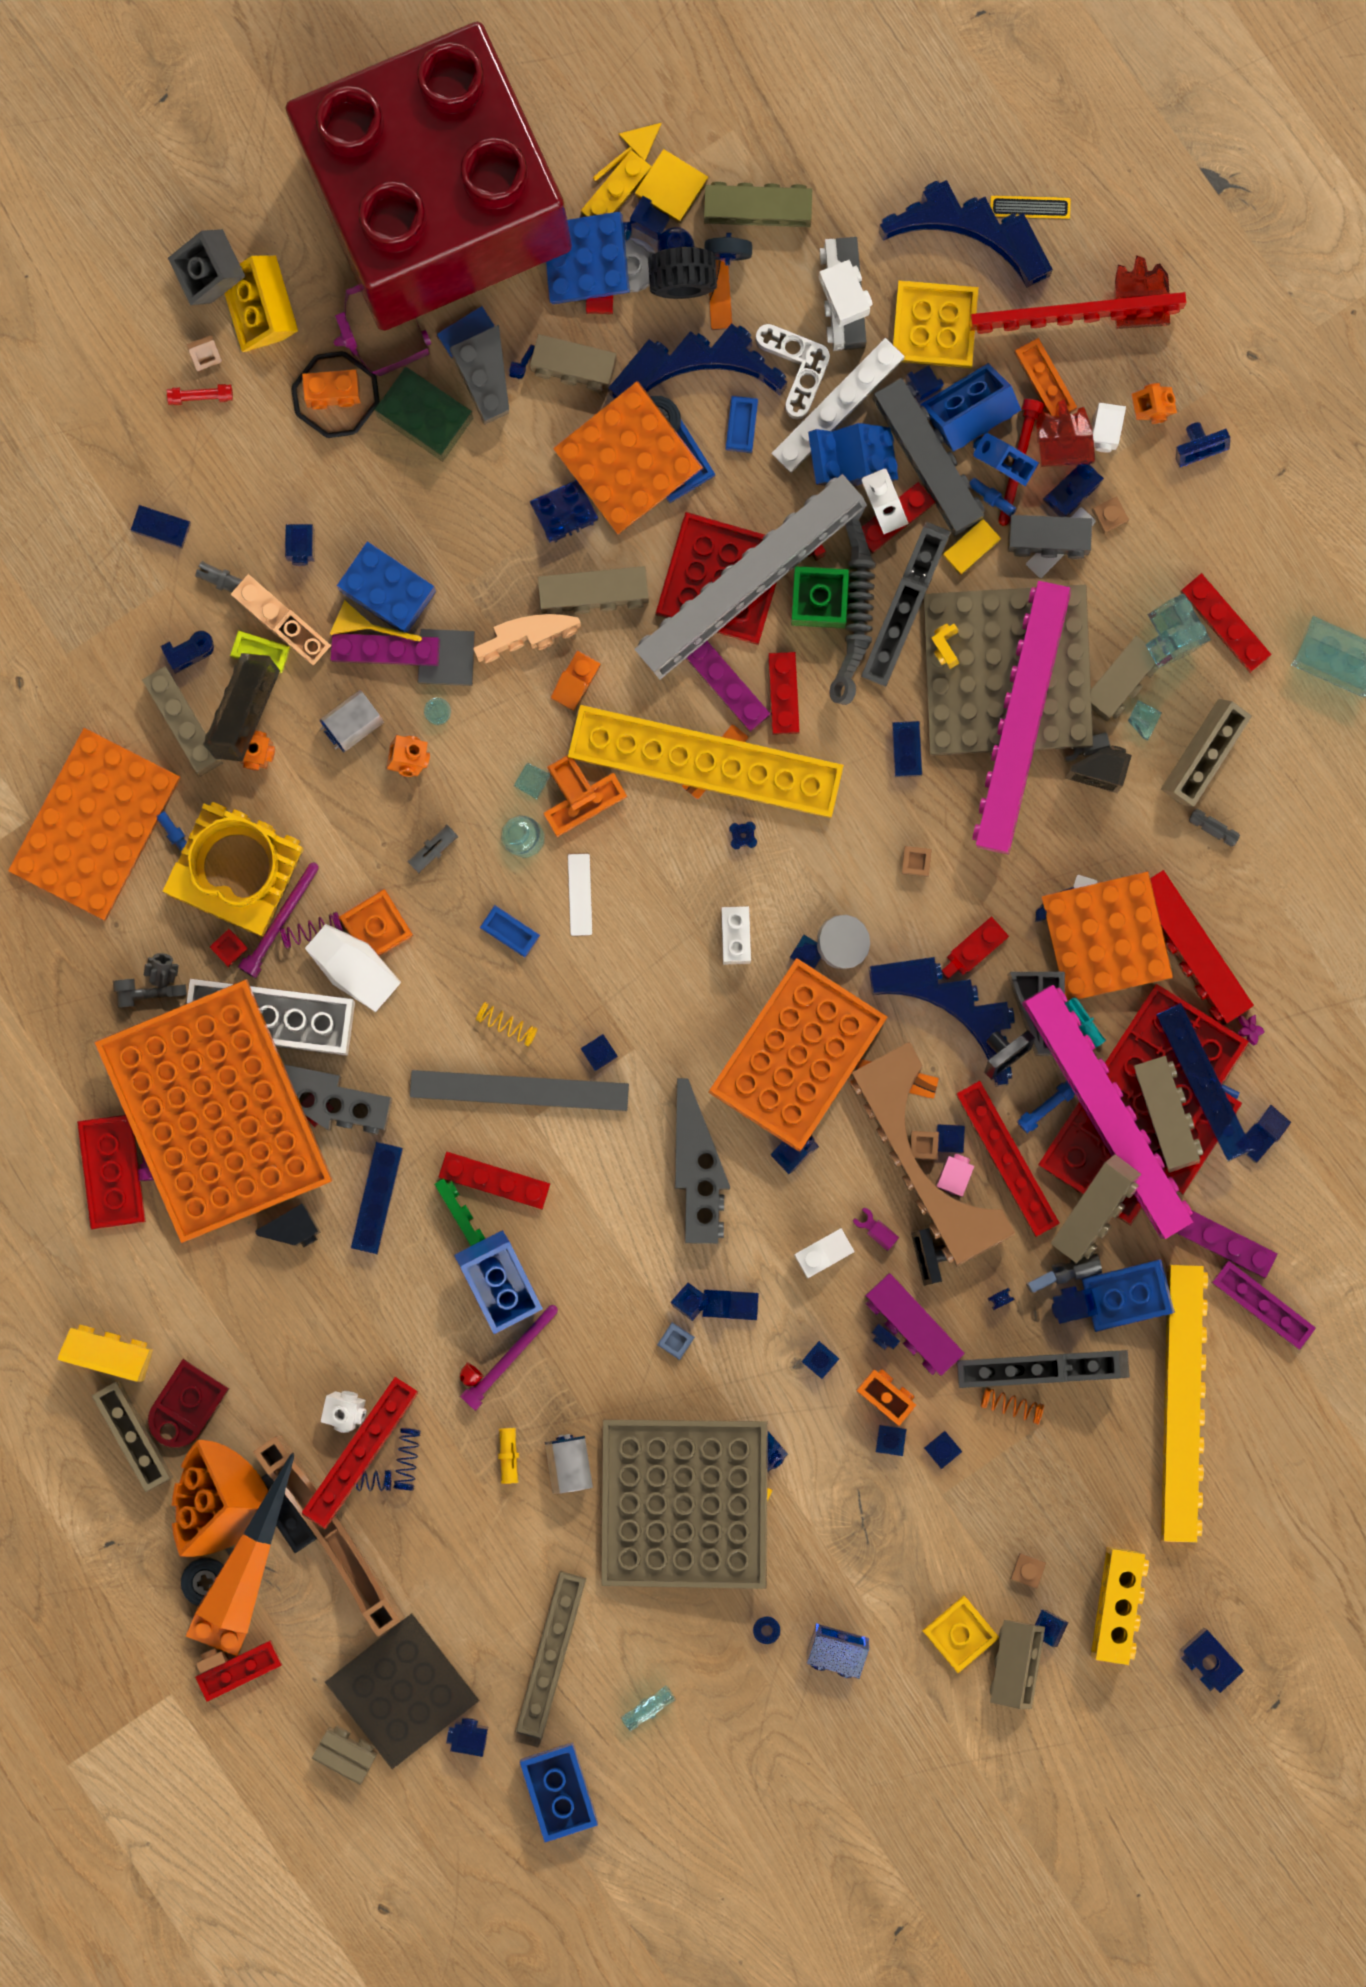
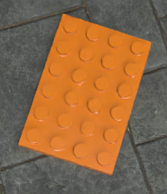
M83 728L8 871L106 921L158 822L157 816L164 811L181 777Z
M796 958L708 1093L800 1152L888 1017Z

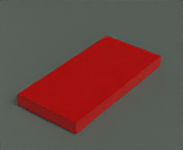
M126 1115L77 1121L91 1230L146 1222L142 1185L138 1174L139 1162L136 1138Z

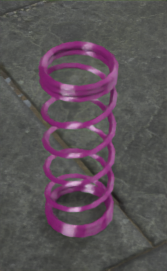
M333 912V916L329 914L330 926H332V918L335 928L343 932L338 913ZM319 917V918H318V921H319V929L321 930V922H322L323 926H324L325 924H324L322 918ZM308 920L309 939L299 923L297 924L299 943L290 927H287V935L285 929L280 928L281 937L286 949L291 948L289 931L298 945L301 943L300 929L309 942L311 941L310 925L315 934H317L310 920Z

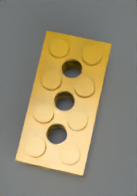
M1106 1547L1090 1654L1095 1660L1129 1665L1130 1659L1134 1660L1136 1643H1133L1134 1631H1139L1141 1616L1137 1615L1138 1604H1143L1145 1588L1141 1587L1142 1576H1147L1149 1560H1146L1145 1554L1141 1552ZM1128 1572L1130 1575L1128 1583L1121 1585L1119 1582L1120 1575ZM1124 1599L1126 1603L1125 1609L1121 1612H1116V1603ZM1116 1627H1121V1636L1116 1640H1112V1630Z

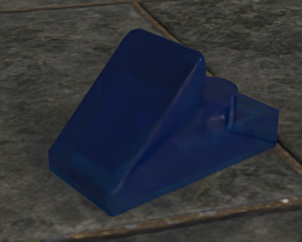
M1269 1105L1235 1146L1254 1163H1257L1268 1149L1281 1138L1291 1124V1121L1275 1107Z
M704 1290L702 1317L757 1320L759 1293Z

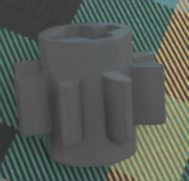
M157 953L153 958H148L143 975L150 976L149 982L152 985L165 987L170 982L174 983L179 965L172 964L173 958L170 955Z

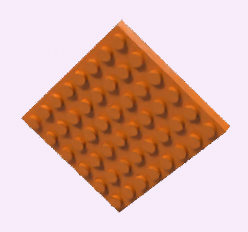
M247 979L95 1042L181 1243L333 1181Z

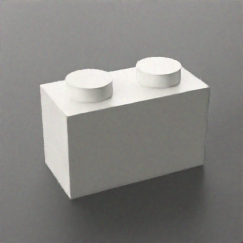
M850 260L819 271V281L839 327L869 315L870 306L873 304L868 291H863L859 282L862 281V277L857 266L852 267Z

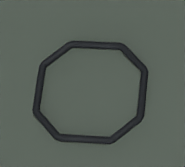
M344 351L314 356L291 388L296 416L326 438L356 434L380 402L377 376ZM343 356L371 377L375 401L354 429L328 433L300 412L297 387L303 380L302 374H307L318 360Z

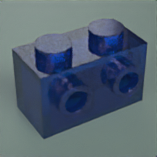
M816 1623L806 1652L807 1664L819 1671L830 1670L837 1672L838 1675L844 1678L855 1677L860 1679L869 1652V1638Z

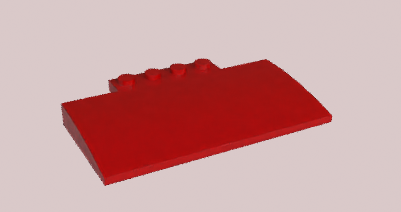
M1156 983L1105 1061L1109 1073L1106 1075L1111 1083L1115 1082L1123 1093L1121 1100L1125 1107L1130 1106L1137 1117V1120L1134 1122L1139 1131L1143 1129L1151 1141V1144L1148 1146L1152 1153H1157L1161 1157L1165 1165L1162 1169L1167 1178H1173L1179 1188L1178 1192L1184 1195L1242 1106V1102L1220 1088L1248 1047L1249 1041ZM1166 1056L1167 1062L1173 1061L1178 1077L1173 1078L1176 1088L1181 1087L1186 1103H1183L1182 1107L1185 1114H1191L1195 1128L1190 1131L1193 1140L1199 1139L1203 1150V1155H1199L1200 1163L1169 1173L1134 1070L1135 1065ZM1189 1072H1191L1192 1074H1194V1075L1197 1076L1198 1078H1194V1077L1188 1075ZM1080 1102L1065 1122L1038 1166L1084 1195L1104 1163L1112 1156ZM1134 1194L1130 1198L1126 1196L1122 1202L1125 1208L1117 1217L1130 1226L1142 1209Z

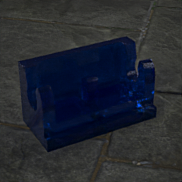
M1086 461L1080 462L1074 470L1043 498V501L1059 517H1068L1102 484L1104 478Z

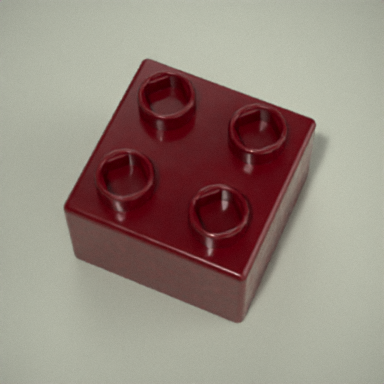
M476 21L287 102L285 106L286 114L302 160L378 329L386 331L566 254L571 250L572 242L564 199L489 35L481 22Z

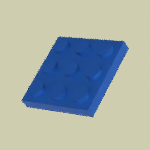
M613 212L567 220L572 248L568 253L546 262L550 303L553 305L630 293L622 213Z

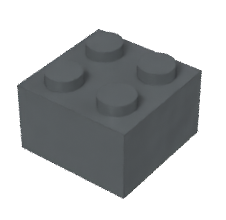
M223 229L200 231L168 257L190 305L213 303L245 277Z

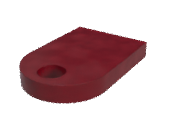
M182 1359L149 1411L148 1425L151 1434L159 1443L168 1447H183L192 1443L198 1438L230 1388L187 1360ZM167 1423L174 1425L176 1428V1435L170 1440L165 1439L161 1434L162 1427Z

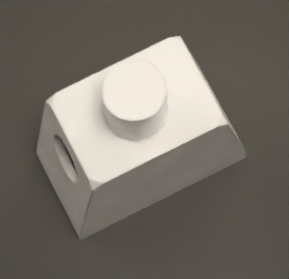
M882 469L861 479L883 534L909 524L887 469ZM892 506L893 511L885 514L883 510L886 507Z

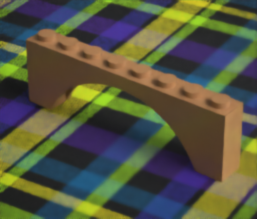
M908 1042L852 1072L854 1080L850 1081V1084L856 1095L862 1094L866 1104L863 1105V1108L869 1119H876L879 1125L876 1131L883 1144L888 1142L893 1150L889 1155L896 1167L901 1165L906 1175L902 1179L909 1191L914 1189L919 1198L915 1201L922 1215L928 1214L932 1222L928 1226L935 1239L941 1238L945 1247L942 1249L945 1258L948 1263L954 1262L957 1267L1013 1237L1015 1232L1002 1209L978 1208L953 1199L938 1189L917 1164L907 1139L905 1109L910 1089L922 1070L923 1065L911 1043Z
M277 1435L254 1450L253 1453L267 1474L275 1481L288 1457L293 1453V1450L283 1435ZM294 1453L285 1495L329 1555L356 1600L362 1615L378 1637L399 1623L405 1616L337 1515L334 1516L326 1529H323L302 1515L301 1512L318 1487Z

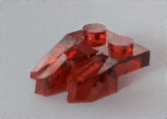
M1136 255L1134 269L1131 272L1127 271L1125 266L1118 265L1115 277L1114 299L1170 294L1168 273L1160 263L1156 264L1153 270L1148 271L1145 258ZM1164 311L1153 312L1154 315L1149 317H1137V314L1127 315L1125 319L1115 320L1116 329L1169 326L1170 315H1165Z
M1065 399L1056 404V416H1051L1049 413L1042 411L1036 422L1040 467L1094 464L1093 431L1085 408H1078L1077 413L1070 414Z

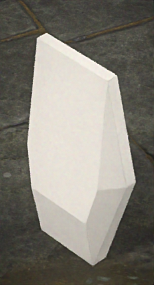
M327 924L322 927L305 947L306 951L334 986L375 1012L401 983L368 943Z

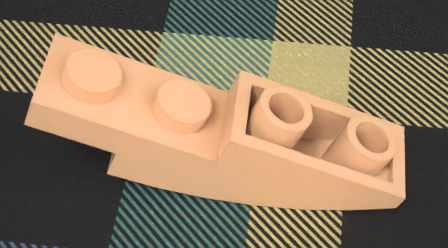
M249 574L230 594L250 614L311 665L314 666L331 646Z
M545 614L521 617L493 627L496 638L474 647L473 650L478 662L484 660L485 663L499 658V653L509 649L512 652L523 647L526 640H528L532 649L538 647L539 650L551 646L553 644L552 640L560 636L566 639L578 633L577 629L581 627V623L578 617L568 615Z

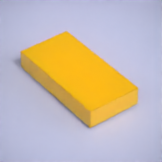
M982 519L943 554V557L962 575L995 546L1001 538Z

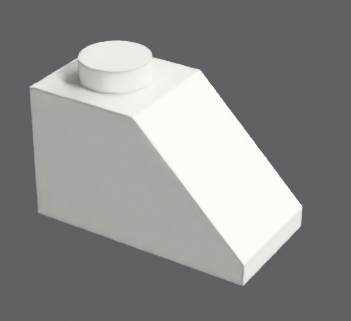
M1098 404L1093 415L1089 446L1095 447V450L1099 452H1111V449H1117L1126 406Z
M841 1228L799 1251L794 1256L808 1279L854 1253V1250Z

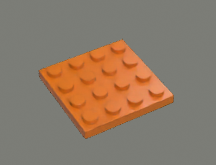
M635 382L553 448L617 534H621L703 469L702 465L639 382Z
M1149 871L1042 896L1059 972H1065V996L1067 1001L1075 997L1082 999L1173 978Z

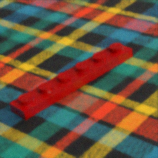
M981 1081L956 1093L959 1102L1035 1237L1059 1225L1060 1222Z
M394 1377L301 1512L303 1516L323 1529L327 1528L418 1395L417 1390Z

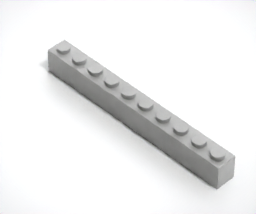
M843 474L838 478L831 479L822 492L807 499L803 508L797 513L794 512L788 515L778 529L768 532L759 545L748 549L742 555L740 561L735 565L725 568L721 573V577L713 583L706 584L696 598L686 601L680 607V611L672 618L669 617L662 621L658 630L652 635L643 637L635 651L661 680L867 506L864 498Z

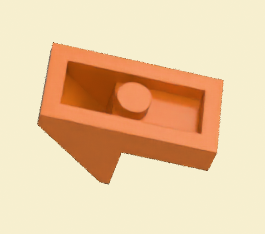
M577 650L566 671L563 670L551 699L575 711L599 670L601 663Z

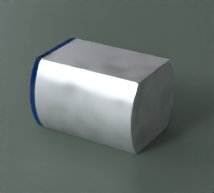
M361 690L319 720L323 726L320 730L325 729L324 733L333 745H337L335 750L339 748L342 753L384 723L379 713Z
M559 1435L555 1438L556 1440L545 1442L553 1494L593 1488L585 1436Z

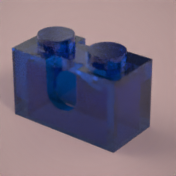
M1204 1627L1179 1649L1184 1654L1181 1660L1191 1671L1195 1668L1198 1669L1203 1675L1199 1680L1210 1692L1215 1689L1221 1693L1244 1672L1242 1667ZM1208 1655H1214L1216 1658V1665L1211 1670H1207L1203 1666V1659Z

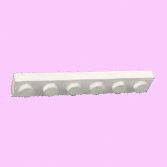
M885 338L772 452V455L792 473L811 454L808 432L815 429L833 431L903 361L905 356Z

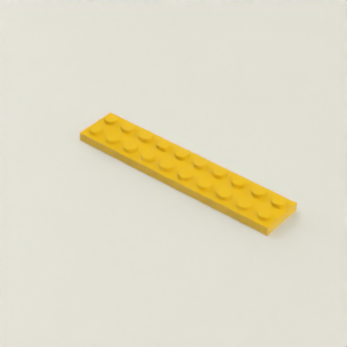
M584 705L579 707L568 758L826 818H832L844 766L838 763Z

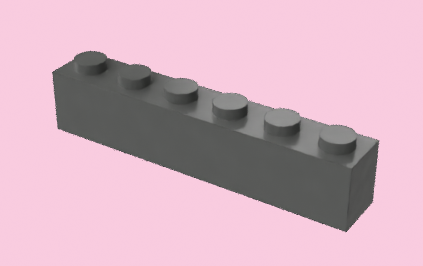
M900 378L874 393L873 401L955 537L983 519L984 514L982 512L985 511L984 506L978 497L973 498L970 493L971 485L964 474L960 476L955 466L958 464L951 451L946 452L942 446V443H944L943 437L937 428L933 430L929 424L930 416L923 405L919 407L914 399L917 397L914 388L910 383L906 384L903 378Z

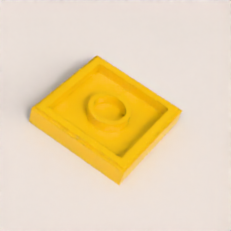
M663 149L636 190L635 196L680 223L709 177Z
M964 1595L922 1630L957 1673L962 1671L999 1639V1636Z

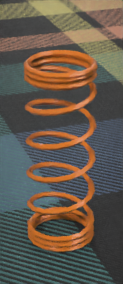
M988 1387L985 1389L981 1408L985 1409L987 1407L990 1393L993 1391L992 1411L995 1410L998 1401L1004 1394L1002 1414H1005L1014 1397L1013 1417L1017 1415L1020 1406L1025 1400L1024 1421L1027 1419L1034 1404H1036L1033 1423L1037 1425L1040 1423L1044 1404L1040 1403L1037 1405V1402H1034L1026 1415L1027 1400L1025 1398L1020 1402L1016 1410V1396L1013 1395L1005 1408V1392L1000 1394L994 1405V1389Z

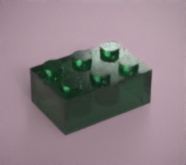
M406 366L375 409L379 419L442 462L474 419L471 410Z

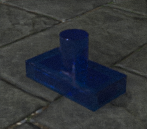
M1200 422L1189 425L1186 431L1191 441L1176 447L1175 459L1180 468L1229 450L1231 437L1227 428L1206 436Z

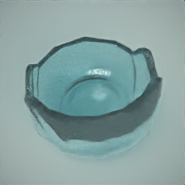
M519 815L511 818L502 828V844L508 852L514 855L529 858L537 854L544 845L545 833L541 825L528 816Z

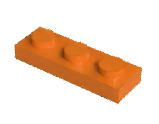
M1039 338L1015 350L1014 353L1041 402L1045 404L1044 407L1053 422L1077 410V405Z
M614 773L591 785L597 797L573 811L568 801L565 800L543 813L556 837L561 836L627 798Z

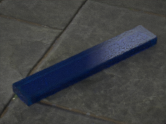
M1180 1003L1156 1014L1227 1162L1253 1151L1182 1004Z

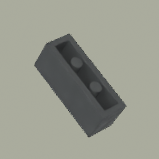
M1011 515L1009 519L1008 552H1014L1015 556L1028 557L1030 553H1041V557L1056 558L1057 554H1067L1070 559H1083L1084 555H1089L1091 551L1092 518Z

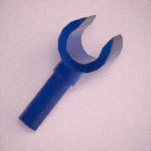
M531 344L521 359V363L511 362L509 369L510 377L522 379L525 376L528 361L534 352V345Z

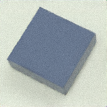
M1050 1271L1026 1283L1029 1291L1034 1293L1056 1282L1057 1279L1053 1271Z
M672 1322L657 1345L680 1360L695 1337Z

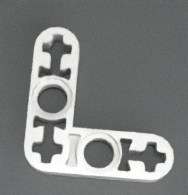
M763 325L756 333V343L759 348L801 365L786 400L785 409L788 416L792 419H802L810 410L828 366L829 351L822 344L777 326ZM768 331L772 332V338L780 341V336H784L781 349L776 348L778 343L770 340L768 344L764 343V338L761 334L766 335ZM789 341H796L801 349L796 354H789L785 350V345ZM818 351L822 352V358L825 360L818 361L816 371L805 368L806 365L811 368L813 364L811 354L816 355ZM811 375L815 379V385L809 389L802 387L800 384L801 377ZM802 393L804 394L802 407L805 409H799L798 412H794L793 406L790 404L796 403L799 394Z

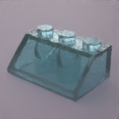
M1312 616L1291 665L1365 698L1366 639Z

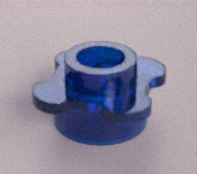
M749 821L746 824L739 825L733 823L730 825L729 831L732 833L731 847L738 850L746 846L754 848L757 845V839L754 837L756 826L753 822ZM742 833L746 834L745 838L741 837Z

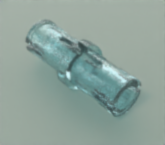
M665 1685L648 1699L643 1698L640 1700V1704L621 1716V1719L631 1732L649 1718H655L657 1716L656 1713L674 1702L676 1698Z

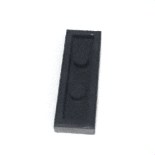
M265 1474L261 1478L269 1491L274 1481L268 1474ZM284 1494L276 1526L296 1554L315 1541L317 1537Z

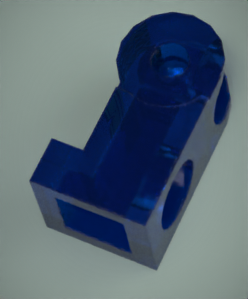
M197 631L192 634L190 640L174 648L170 641L160 647L173 672L176 674L210 656L214 651L215 645L209 633Z

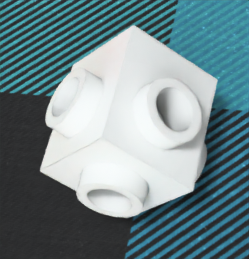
M335 1391L326 1396L321 1422L334 1426L336 1431L349 1433L360 1427L365 1421L367 1410L364 1409L366 1400L357 1398L358 1394L354 1392L342 1391L340 1393Z

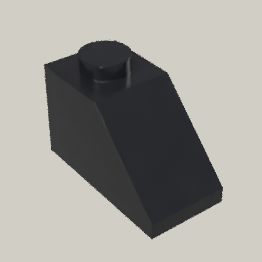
M303 1203L255 1231L259 1237L294 1246L302 1244L303 1248L317 1241L316 1235L321 1233Z

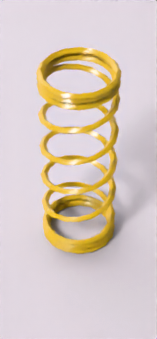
M487 1002L483 1003L476 1016V1021L482 1022L490 1012L488 1027L493 1026L500 1017L497 1028L498 1032H501L510 1022L507 1036L511 1037L520 1026L517 1041H522L527 1035L524 1045L530 1046L538 1030L536 1027L530 1026L519 1040L523 1021L509 1035L514 1016H511L502 1029L499 1030L504 1011H501L494 1022L489 1025L494 1006H491L483 1017L489 1005Z

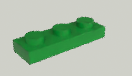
M443 1178L434 1185L470 1246L486 1239L480 1228L474 1230L470 1221L474 1218L466 1204L461 1207L456 1197L460 1194L453 1182L447 1183Z

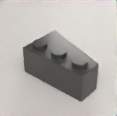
M499 325L450 347L453 360L484 425L509 414Z
M1009 972L1007 976L1026 1031L1029 1030L1035 1037L1032 1046L1035 1056H1052L1021 1002L1051 985H1054L1056 989L1060 988L1065 994V972Z

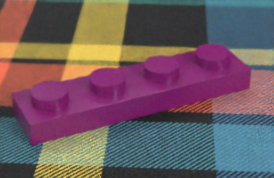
M332 635L330 660L332 662L439 666L440 639L438 637H421L422 640L418 642L399 636Z
M708 641L686 658L749 732L753 731L771 715Z
M1193 1210V1215L1190 1216L1193 1223L1176 1232V1234L1263 1278L1267 1277L1278 1255L1272 1250Z
M1230 1261L1226 1262L1211 1282L1298 1350L1302 1348L1316 1329L1315 1326Z

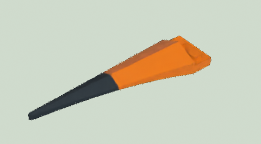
M294 1452L288 1457L246 1530L197 1607L186 1637L238 1656L250 1625L292 1468Z

